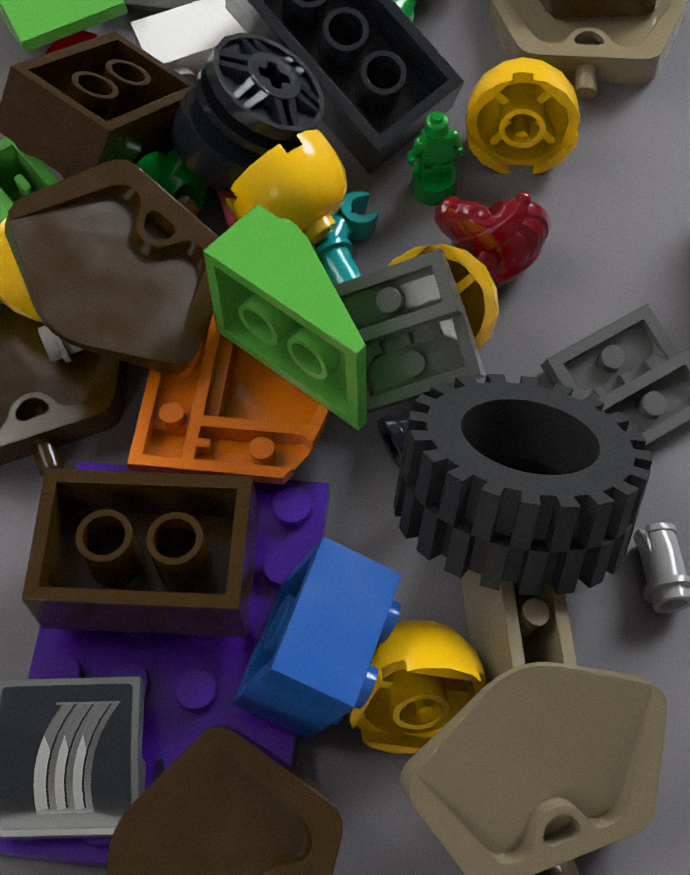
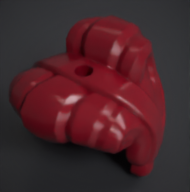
M527 191L519 192L515 198L505 202L502 200L495 201L491 207H485L476 201L460 200L458 197L451 196L445 198L435 208L434 221L440 228V231L452 240L451 244L456 248L468 251L485 265L497 288L508 285L520 277L539 257L551 228L550 217L547 211L537 203L531 202L532 197Z

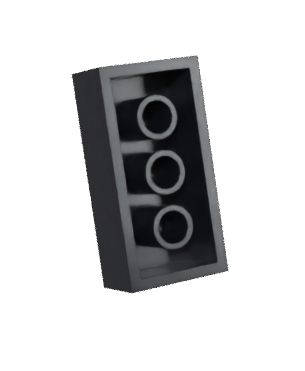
M225 0V8L247 34L260 35L283 45L308 67L316 77L324 95V115L321 119L369 174L421 133V130L425 128V119L428 114L435 111L445 114L453 107L465 82L394 0Z

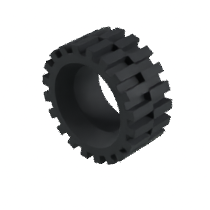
M486 374L485 383H478L471 375L456 377L454 388L444 382L432 386L429 396L420 394L414 401L413 411L410 410L393 504L394 516L401 517L399 529L405 538L419 537L416 550L428 560L443 555L446 557L444 570L459 578H462L468 570L481 574L479 586L499 591L501 580L517 583L518 593L521 595L538 596L541 584H550L556 595L574 593L578 579L588 588H592L603 582L606 571L613 575L620 568L623 557L626 556L651 473L652 455L651 451L644 450L646 439L641 432L627 431L630 421L619 412L604 414L602 412L604 402L590 395L582 401L571 397L573 388L558 383L555 384L553 390L538 387V378L521 376L519 383H510L506 381L504 374Z

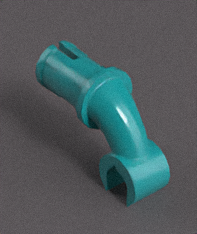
M352 191L346 194L342 207L333 216L337 223L336 228L328 236L315 244L314 251L333 285L362 276L351 256L353 252L351 241L358 242L370 238L375 231L379 211L368 215H361L366 213L370 196L367 192Z

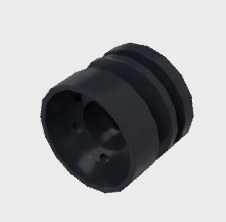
M237 33L225 36L214 48L208 58V62L199 72L197 81L187 91L171 117L170 135L176 152L193 173L209 185L234 195L230 189L233 183L251 164L270 149L281 144L285 151L289 153L302 145V142L296 135L307 130H313L324 115V95L316 77L308 67L283 45L254 34Z

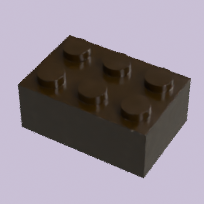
M114 31L12 65L0 103V133L13 141L16 147L23 153L38 158L59 172L63 179L111 160H129L137 164L148 153L159 151L167 154L175 147L170 135L171 117L194 83Z
M45 468L22 601L44 629L248 638L260 513L252 476Z

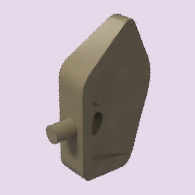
M489 0V17L508 60L521 57L542 60L562 71L569 81H575V93L578 98L591 99L597 95V83L647 84L655 79L681 27L687 2L685 0H659L656 10L644 16L564 18L549 14L539 0Z
M533 662L519 665L500 674L483 687L440 731L411 757L400 773L399 784L412 806L465 875H534L544 870H547L549 875H579L575 858L632 836L643 830L651 821L656 807L667 718V699L661 689L640 675L556 662Z

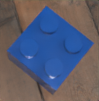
M323 536L281 582L232 705L306 739L311 738L330 724L337 725L342 717L352 709H361L367 702L377 680L378 668L370 665L378 641L383 643L387 640L400 614L401 603L393 599L402 574Z

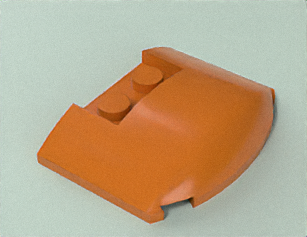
M213 313L199 350L185 371L179 374H164L150 369L127 466L129 471L252 476L253 482L284 485L293 476V471L304 461L316 445L331 411L218 333Z

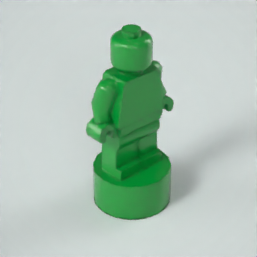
M439 111L427 115L425 128L421 130L420 136L414 139L413 150L407 153L410 166H414L412 170V193L419 202L428 206H438L445 198L454 197L457 187V169L452 163V159L456 157L457 153L460 156L465 154L459 132L454 129L449 130L447 115Z

